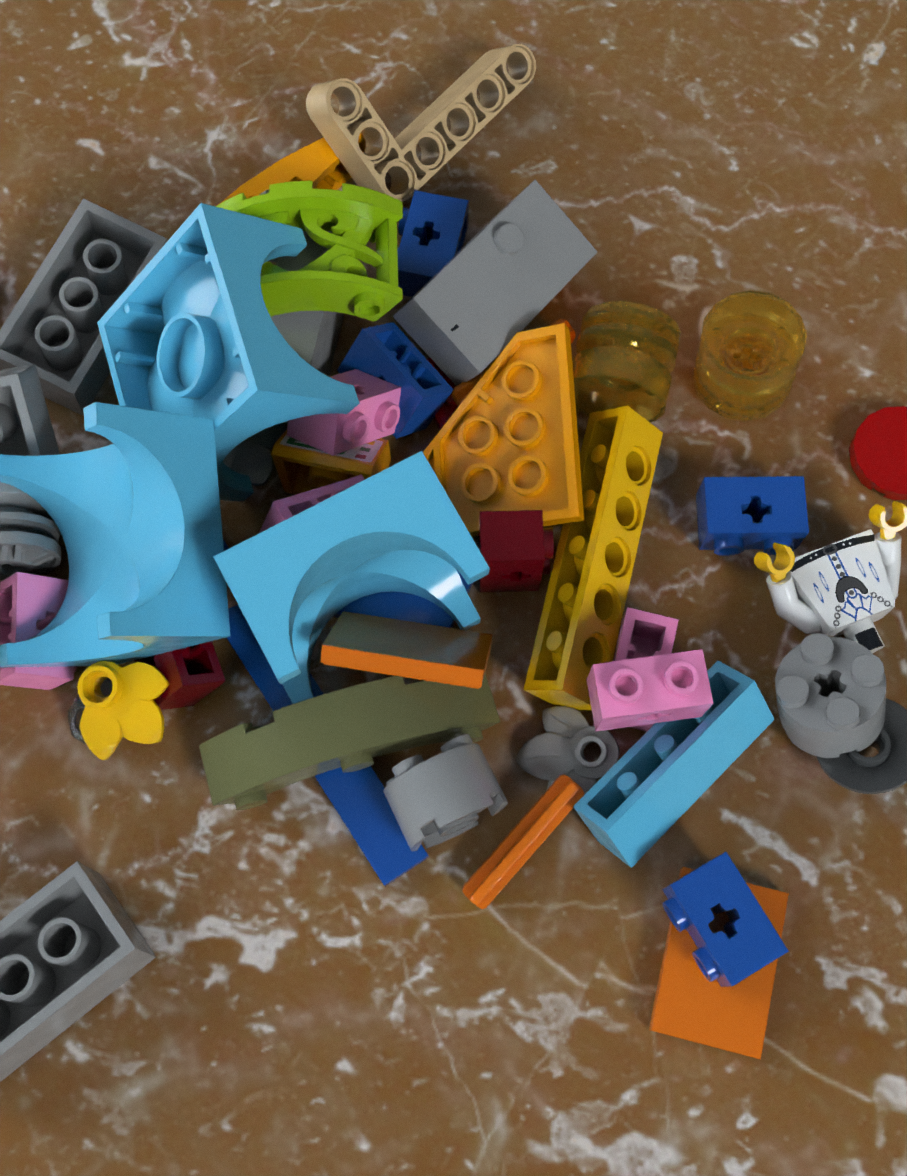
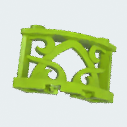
M291 181L269 185V193L248 199L244 193H241L216 206L302 228L316 243L329 249L319 258L297 271L285 270L269 261L262 265L261 290L270 317L298 311H329L349 314L374 322L403 300V290L398 287L397 222L403 218L402 201L387 194L352 184L342 183V191L313 189V181ZM368 241L376 242V252L366 246ZM359 260L376 268V279L367 276L366 269Z

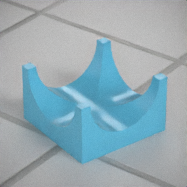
M200 203L97 324L119 405L213 419L220 500L243 502L254 493L249 475L233 471L223 462L225 457L237 445L254 434L274 425L311 415L348 414L360 403L354 385L328 377L298 355L278 331L263 299L260 283L262 265L278 257H296L307 246L302 228Z
M94 402L83 408L85 431L99 434L113 444L93 450L58 455L23 456L0 454V482L14 486L27 493L48 512L63 537L69 561L68 588L58 613L35 636L25 641L0 645V668L90 666L99 661L122 664L230 637L226 580L213 556L224 551L213 419Z
M422 451L213 556L277 680L285 688L292 704L314 697L310 681V664L313 649L322 629L343 607L359 598L375 593L404 592L433 602L448 613L460 629L468 630L479 624L481 617L473 605L458 572L469 585L488 575L490 570Z

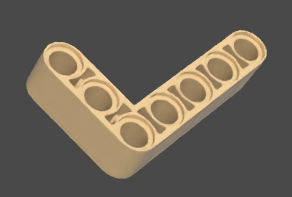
M514 44L489 50L395 139L361 88L350 79H336L315 85L307 95L306 108L310 119L358 186L387 194L400 201H406L413 196L414 190L418 191L531 82L536 71V60L532 51L523 44ZM506 62L508 64L509 73L506 69ZM477 89L480 93V102L477 99ZM332 93L337 96L339 101V111L337 114L331 106L330 99ZM447 116H449L451 121L450 131L447 127ZM360 133L366 140L364 153L361 151L358 143ZM417 144H419L422 153L420 161L416 155ZM387 172L390 174L392 181L390 190L387 189L385 184Z

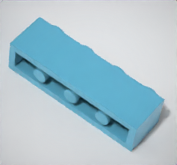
M717 661L707 671L714 704L702 717L655 723L573 806L596 840L631 868L775 720L755 680L720 661Z

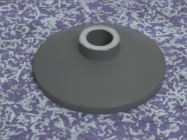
M886 698L883 728L876 740L870 745L876 748L879 753L874 757H865L857 752L856 749L840 754V757L837 758L817 757L823 771L838 785L863 794L886 793L906 784L907 709Z

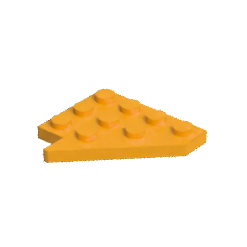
M565 323L517 332L423 451L472 537L479 536L480 511L542 510L543 527L584 521L570 329Z

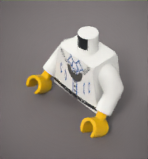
M893 501L892 517L885 521V507L879 504L872 506L869 510V519L873 525L880 527V532L875 535L869 529L798 557L794 556V552L790 547L774 542L773 548L776 552V559L773 564L767 553L757 552L754 557V564L758 569L770 574L766 578V582L777 615L805 634L822 633L834 637L844 634L846 639L863 645L872 653L882 649L885 645L873 622L882 619L895 607V600L898 597L901 571V535L897 532L907 526V507L900 502Z

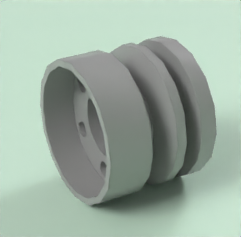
M0 482V580H5L16 572L41 575L52 571L61 562V546L58 544L60 531L48 512L35 499L14 486Z

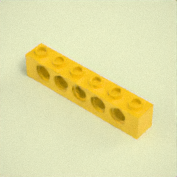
M629 406L589 414L580 452L584 521L563 524L523 689L555 706H567L576 710H592L586 681L593 664L612 662L614 658L663 436L662 431Z

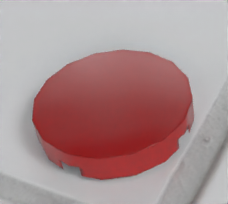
M905 406L884 407L869 414L856 429L849 447L851 468L861 484L869 490L874 488L876 491L883 493V497L895 501L907 500V407Z

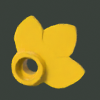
M99 661L91 664L81 674L77 689L85 709L81 716L79 728L88 748L99 759L107 760L114 753L123 737L129 741L141 744H155L162 740L164 717L154 699L158 698L166 690L169 682L155 666L136 662L122 667L115 662ZM109 678L112 681V691L109 696L105 697L102 694L101 685L105 679Z

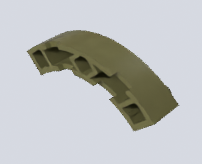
M486 673L482 687L479 689L425 680L405 684L403 677L392 676L336 690L272 711L275 722L265 726L254 727L252 723L240 724L200 744L199 749L213 806L235 803L236 810H247L267 803L266 795L339 767L342 768L344 773L358 771L373 765L374 757L410 748L448 742L464 734H469L473 743H476L483 739L481 731L500 723V718Z

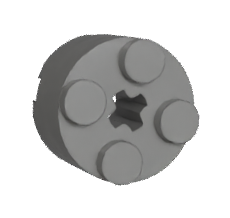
M814 633L806 636L801 644L794 647L783 658L775 678L778 715L785 733L795 746L817 757L837 758L840 757V754L856 749L859 752L876 740L883 728L886 708V676L883 662L879 657L863 645L850 639Z
M469 734L458 736L446 742L440 748L442 753L425 761L421 755H415L401 761L392 768L395 776L386 782L387 786L383 792L412 852L417 851L422 842L427 849L450 840L479 825L477 813L488 808L491 816H494L508 804L480 745L473 743Z

